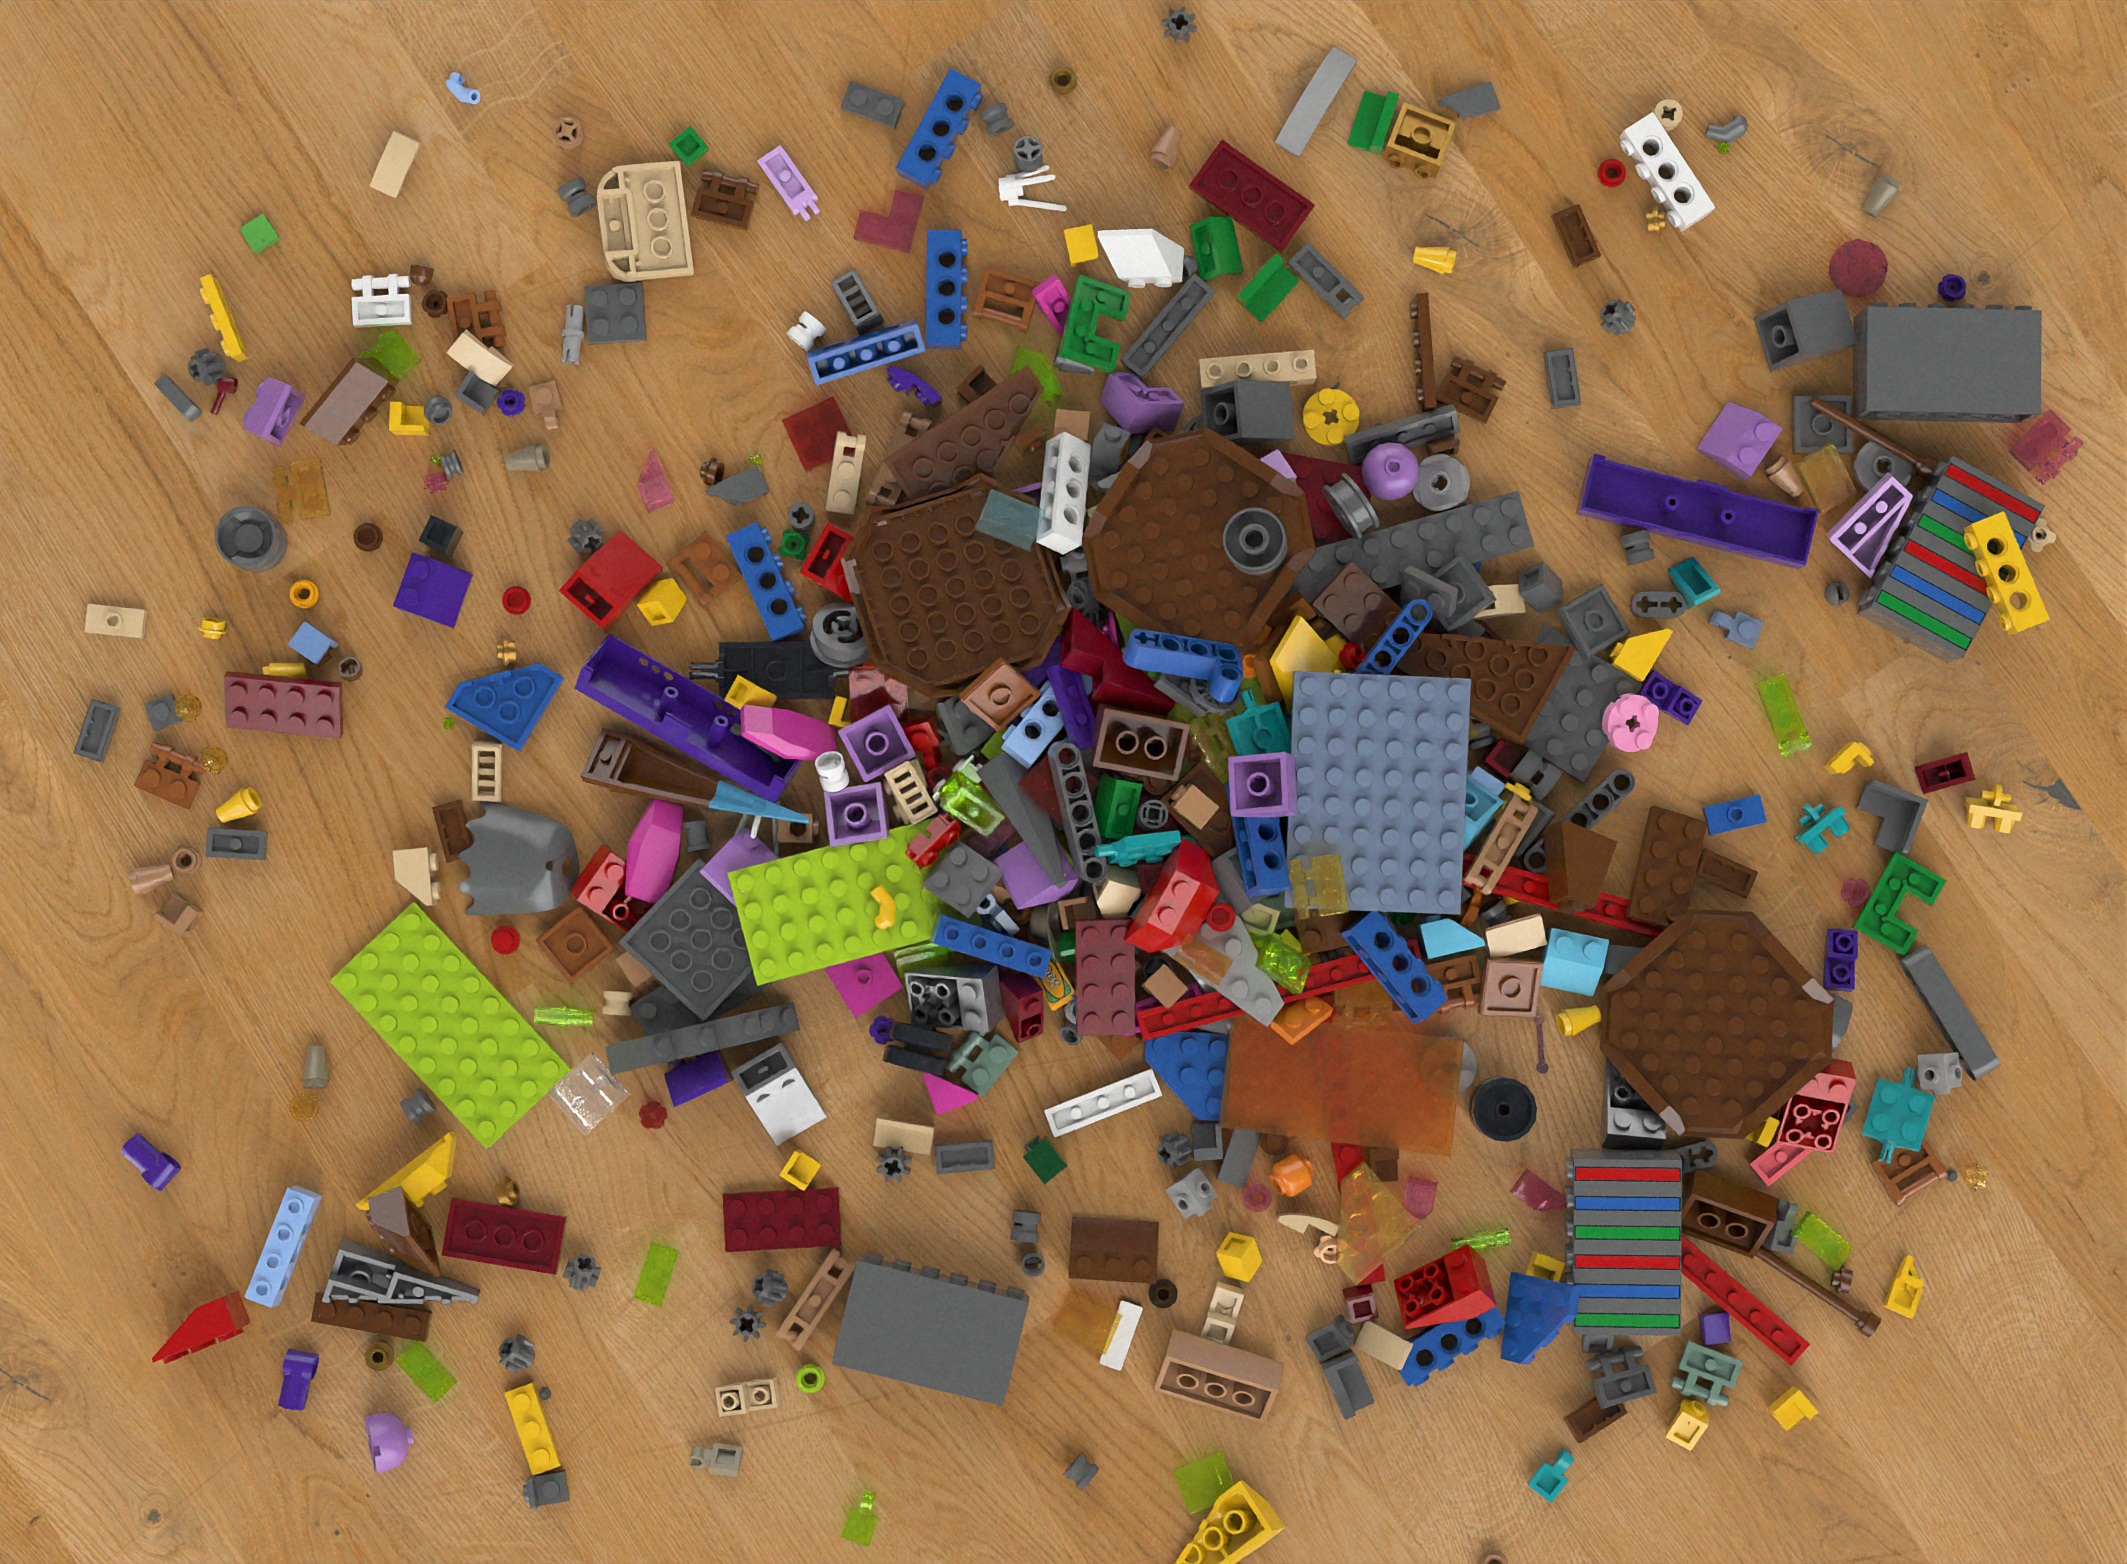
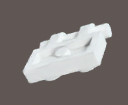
M389 274L388 277L373 278L372 275H366L362 279H352L353 291L363 290V297H352L353 326L360 328L412 324L411 296L409 294H399L400 288L411 287L410 276ZM388 288L389 295L374 296V289Z

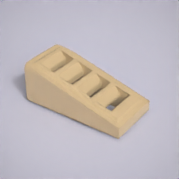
M483 740L473 742L472 801L501 802L504 742ZM481 751H495V756L481 755ZM480 763H495V768L480 767ZM480 774L495 775V780L479 779ZM479 786H495V791H479Z
M910 760L884 774L912 825L938 812ZM908 771L910 772V777L896 784L895 778ZM915 781L916 787L904 794L901 793L900 789ZM921 792L923 797L907 804L906 799ZM927 802L929 807L915 815L912 813V809Z

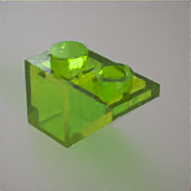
M1017 346L1008 377L1028 364L1044 388L1040 398L1049 402H1055V399L1062 400L1064 390L1046 355Z

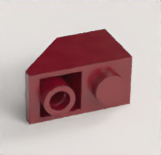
M1020 972L1000 980L1003 1010L1015 1040L1018 1043H1022L1043 1034V989L1025 972Z

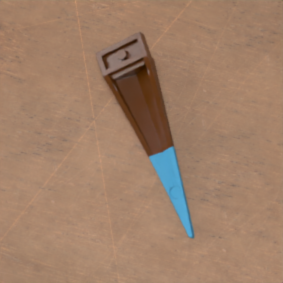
M602 728L581 773L583 782L609 788L611 792L809 823L808 818L802 814L715 778L631 735Z

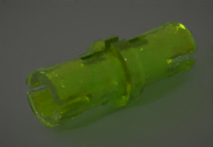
M561 1005V1008L538 1006L534 1008V1025H560V1028H566L567 1026L593 1027L594 1009H568V1006Z
M1508 1228L1487 1232L1478 1230L1475 1231V1234L1452 1237L1450 1242L1452 1251L1469 1244L1476 1252L1483 1254L1486 1253V1250L1511 1246V1237Z

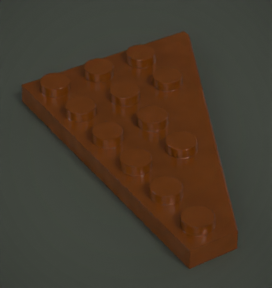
M1027 364L884 459V462L910 501L953 488L978 473L992 478L1014 443L1025 420L1032 412V408L1040 398L1044 388Z
M1395 629L1392 634L1393 640L1397 644H1403L1406 640L1405 631ZM1420 632L1393 669L1405 676L1471 679L1469 715L1521 745L1576 648L1572 645L1562 646L1541 642L1530 643L1519 640L1485 639V637ZM1383 651L1377 652L1375 658L1388 664V655Z

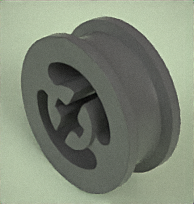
M1343 473L1339 476V482L1331 487L1327 485L1322 487V493L1342 526L1352 537L1359 540L1362 538L1361 533L1370 526L1377 528L1380 523L1363 492L1346 473Z
M837 602L828 604L818 610L813 618L810 635V646L816 657L828 665L840 668L854 667L865 662L870 654L854 605ZM827 629H830V635L825 633ZM857 635L861 639L855 642V637Z

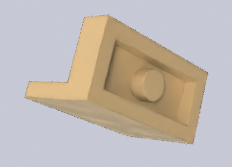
M1539 913L1488 927L1484 930L1485 936H1482L1485 942L1484 947L1490 957L1501 958L1547 945L1543 921Z
M878 1116L876 1118L873 1146L887 1148L890 1145L892 1149L899 1150L902 1146L903 1151L930 1155L935 1126Z

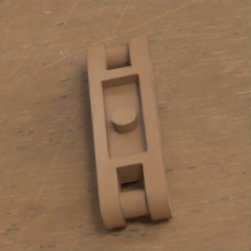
M905 410L884 459L928 431L932 421L926 418L921 420L914 417V413ZM908 427L918 430L915 438L906 434ZM884 460L865 501V504L869 506L897 505L903 491ZM882 487L892 491L889 498L880 495Z
M1513 793L1508 798L1503 811L1462 880L1470 885L1473 883L1480 887L1479 891L1488 896L1494 889L1535 818L1538 808L1532 804H1525L1521 801L1520 796ZM1515 811L1522 815L1521 820L1513 816ZM1482 867L1490 871L1487 878L1479 874Z
M836 1249L831 1251L775 1334L781 1340L785 1338L793 1344L792 1347L797 1351L806 1342L856 1267V1263L852 1260L848 1262L839 1256L841 1253ZM832 1266L842 1271L838 1279L828 1272ZM794 1322L804 1328L800 1334L790 1328Z

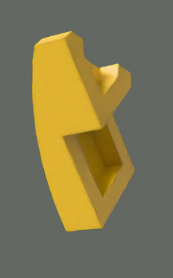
M1910 1255L1904 1257L1883 1307L1907 1318L1914 1317L1923 1291L1921 1287L1925 1286L1923 1279L1918 1276L1913 1265L1914 1259Z

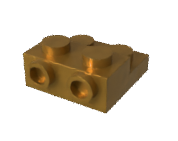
M1403 102L1382 159L1387 160L1388 165L1392 168L1401 169L1405 167L1413 170L1418 178L1428 179L1431 177L1435 179L1457 122Z

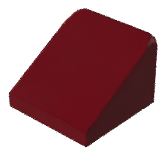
M1371 1284L1353 1286L1342 1290L1351 1324L1379 1318Z

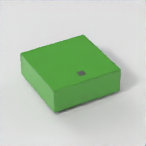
M264 214L239 228L255 254L260 253L280 240V237Z

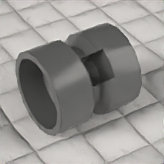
M1528 748L1511 770L1508 778L1514 783L1527 786V789L1531 791L1530 795L1541 801L1555 785L1562 771L1550 762L1544 764L1542 762L1543 757L1533 749ZM1539 770L1542 775L1535 782L1531 778Z

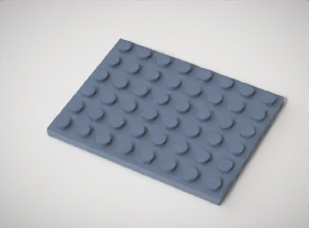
M1293 671L1290 754L1295 756L1298 815L1287 816L1285 857L1287 867L1291 872V887L1283 893V907L1460 915L1471 679Z

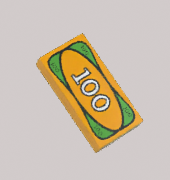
M1051 955L1044 979L1034 976V978L1043 989V995L1050 1008L1054 1011L1073 1000L1072 995L1075 994V989L1061 963L1056 962Z

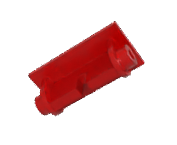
M947 812L943 815L939 814L925 828L932 835L929 839L920 833L906 846L908 849L904 852L910 860L915 861L919 870H922L925 866L932 865L937 860L939 852L946 846L952 845L962 831L956 819L953 820Z

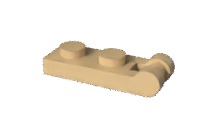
M837 431L825 511L854 515L866 435L857 434V437L846 435V432ZM844 447L855 448L854 455L843 454Z

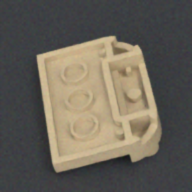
M680 161L621 165L612 168L599 182L596 193L603 258L612 277L624 282L636 283V280L693 275L694 268Z

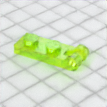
M1781 673L1755 683L1783 758L1793 756V752L1800 749L1802 751L1811 749L1810 737L1785 674ZM1795 730L1797 739L1789 741L1786 733Z

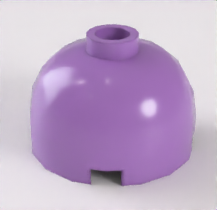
M1388 442L1377 445L1367 454L1361 468L1363 485L1371 495L1380 500L1401 499L1412 491L1418 481L1419 466L1415 455L1409 448L1398 443Z
M386 1412L365 1416L366 1433H368L369 1437L368 1444L376 1473L398 1467L405 1461L408 1455V1445L413 1444L410 1426L404 1427L399 1417Z

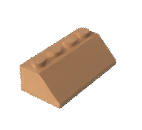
M1172 1329L1153 1390L1264 1424L1279 1390L1284 1363Z

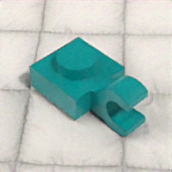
M1563 1448L1556 1456L1552 1465L1544 1460L1528 1480V1486L1552 1503L1569 1481L1563 1473L1574 1461L1573 1455Z

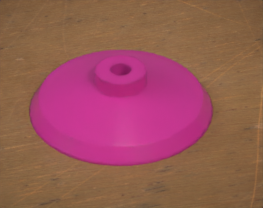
M1109 608L1108 623L1103 626L1104 635L1121 650L1116 615Z

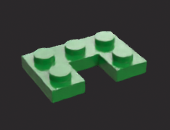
M1079 274L1075 278L1058 356L1107 373L1115 371L1120 344L1095 336V329L1099 314L1120 322L1126 319L1131 292Z
M1893 852L1852 928L1901 956H1905L1919 930L1894 917L1906 893L1929 906H1933L1947 880L1903 855Z

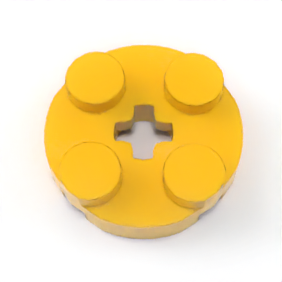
M1325 388L1312 395L1304 406L1302 420L1305 433L1309 439L1320 446L1332 447L1344 444L1343 437L1354 434L1358 428L1359 408L1347 393L1337 389ZM1334 411L1338 422H1331L1330 425L1324 423L1326 418L1323 416V413Z

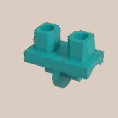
M1806 803L1801 807L1805 815L1798 822L1802 827L1809 822L1812 824L1794 837L1798 845L1804 844L1812 853H1820L1829 845L1820 832L1828 828L1835 838H1838L1850 829L1846 819L1843 817L1846 811L1842 806L1833 807L1820 817L1819 815L1826 810L1823 804L1820 803L1812 808Z

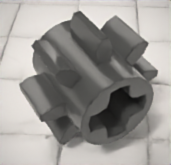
M1183 6L1180 11L1176 12L1169 9L1170 19H1162V25L1168 27L1164 32V37L1171 36L1174 39L1175 45L1178 43V40L1184 39L1187 43L1190 42L1189 32L1195 33L1197 31V26L1190 24L1194 21L1195 14L1188 15L1185 13V7ZM1178 21L1183 22L1181 30L1176 29Z
M1620 298L1609 301L1601 310L1600 317L1603 322L1600 325L1607 333L1612 331L1615 336L1625 334L1634 326L1636 317L1632 313L1636 309L1628 301L1624 303Z
M208 348L195 351V356H192L188 363V369L195 381H204V384L208 386L217 383L218 378L223 377L225 363L220 354L215 351L209 352Z
M592 518L588 522L579 519L569 528L572 537L568 538L567 541L580 555L584 551L593 554L603 545L601 536L605 532Z
M1176 1130L1159 1137V1141L1162 1144L1157 1147V1156L1163 1164H1170L1171 1169H1174L1177 1166L1190 1162L1187 1155L1192 1152V1144L1187 1136L1179 1135Z
M889 1145L886 1149V1156L878 1154L877 1160L883 1164L877 1167L876 1172L884 1173L886 1176L885 1182L890 1178H896V1181L900 1183L902 1179L901 1174L909 1175L911 1172V1168L905 1164L911 1162L912 1157H905L902 1153V1146L899 1150H892ZM893 1160L898 1161V1165L895 1167V1169L890 1167V1163H892Z
M580 1254L575 1260L573 1258L568 1259L563 1278L569 1279V1287H573L576 1290L584 1291L589 1285L595 1288L601 1267H596L594 1257Z
M766 1269L765 1275L758 1274L752 1283V1292L756 1296L755 1301L761 1302L762 1305L774 1307L775 1301L784 1300L788 1292V1284L784 1280L785 1275L771 1269Z
M752 1304L748 1306L745 1312L738 1307L736 1309V1313L739 1316L738 1319L733 1318L729 1321V1323L736 1325L733 1336L739 1333L744 1335V1342H747L749 1335L752 1334L758 1339L760 1337V1333L757 1330L758 1327L764 1328L767 1325L765 1322H760V1316L763 1314V1311L758 1313L752 1311ZM743 1317L747 1320L750 1318L754 1319L753 1329L742 1327Z
M520 1334L516 1335L515 1340L507 1338L499 1348V1356L502 1358L499 1363L514 1373L518 1372L519 1367L521 1369L530 1367L535 1358V1351L532 1349L535 1346L534 1343L528 1341L526 1337Z

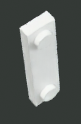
M1151 1068L1045 1109L1044 1112L1055 1138L1162 1096V1093Z

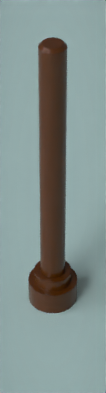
M1814 396L1810 402V406L1912 464V468L1916 470L1915 474L1927 479L1938 463V459L1929 454L1925 456L1922 453L1920 455L1914 453L1817 396Z
M1760 1246L1756 1252V1257L1855 1322L1854 1325L1858 1327V1331L1869 1338L1878 1328L1881 1318L1871 1311L1868 1313L1866 1311L1860 1312L1764 1247Z

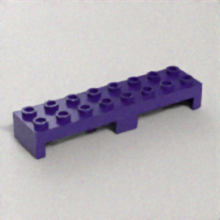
M1593 454L1589 458L1576 510L1578 515L1643 531L1648 530L1651 533L1795 569H1800L1806 565L1819 509L1811 507L1801 509L1725 490L1726 486L1699 479L1693 482L1605 460L1606 456Z
M609 634L581 668L574 689L770 802L776 803L801 767L803 760L782 758L781 762L774 763L768 754L741 735H734L730 730L734 723L741 725V720L739 719L741 713L738 708L612 634ZM639 658L646 659L648 665H643ZM652 666H657L660 672H656ZM664 672L670 673L673 676V680L667 679ZM714 701H719L723 708H717ZM727 709H732L735 715L729 714Z

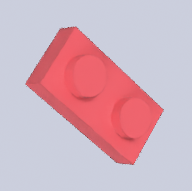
M1774 1141L1768 1148L1749 1161L1748 1165L1764 1185L1768 1187L1813 1150L1778 1144Z

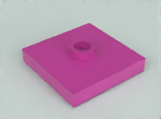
M883 952L824 969L855 1018L904 987Z

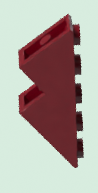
M1073 608L1060 632V667L1091 676L1092 699L1113 706L1167 716L1174 707L1175 701L1154 687L1155 682L1141 669L1127 665L1122 658L1123 652L1082 613Z

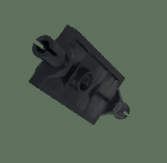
M810 641L719 642V658L715 662L689 663V669L701 670V672H689L690 680L715 679L716 682H719V697L723 699L728 694L737 675L776 695V700L835 699V681L838 678L863 679V670H851L863 669V663L849 668L828 665L816 657L811 649Z

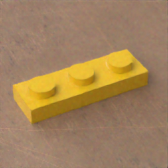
M211 274L201 277L200 280L203 287L200 288V293L204 302L211 305L213 314H210V318L217 331L221 330L224 340L220 342L226 356H231L237 362L248 359L249 356L219 281Z
M534 1382L506 1391L504 1394L532 1475L534 1476L561 1466L562 1463Z

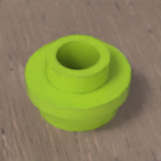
M805 1364L796 1374L797 1386L806 1393L819 1391L825 1382V1374L822 1368L816 1364ZM813 1373L816 1376V1381L808 1383L805 1375Z

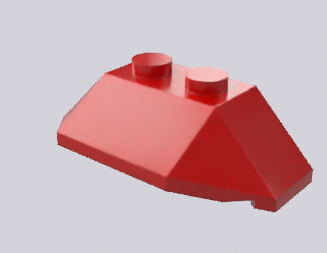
M1181 837V842L1173 848V852L1167 859L1124 937L1125 941L1149 953L1192 943L1220 892L1207 851L1204 848Z

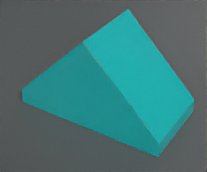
M1694 557L1668 569L1678 593L1683 595L1686 600L1687 610L1721 593L1720 588Z

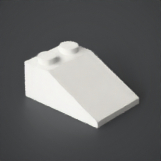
M1154 229L1098 231V238L1118 278L1127 282L1129 287L1144 288L1145 283H1155V286L1171 287L1172 283L1182 282L1184 248Z

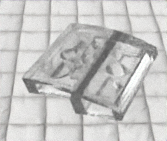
M594 1052L585 1057L546 1093L584 1136L589 1134L631 1095L613 1074L611 1075V1071Z

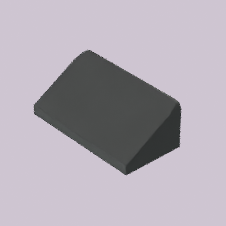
M1234 1124L1216 1177L1217 1180L1244 1188L1259 1144L1261 1132Z

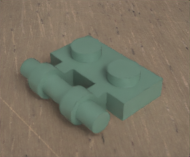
M969 1030L966 1034L968 1038L958 1050L954 1049L950 1054L952 1058L946 1064V1068L953 1074L960 1065L966 1068L967 1071L961 1080L983 1097L1019 1051L998 1034L988 1042L983 1038L986 1032ZM976 1045H979L984 1050L973 1063L967 1056Z
M1686 1340L1677 1368L1686 1371L1687 1374L1684 1379L1673 1376L1670 1387L1680 1390V1394L1686 1396L1694 1395L1702 1398L1707 1404L1714 1406L1716 1403L1726 1407L1729 1396L1720 1393L1722 1385L1734 1389L1743 1361ZM1700 1376L1711 1380L1710 1387L1706 1388L1695 1384L1697 1377Z

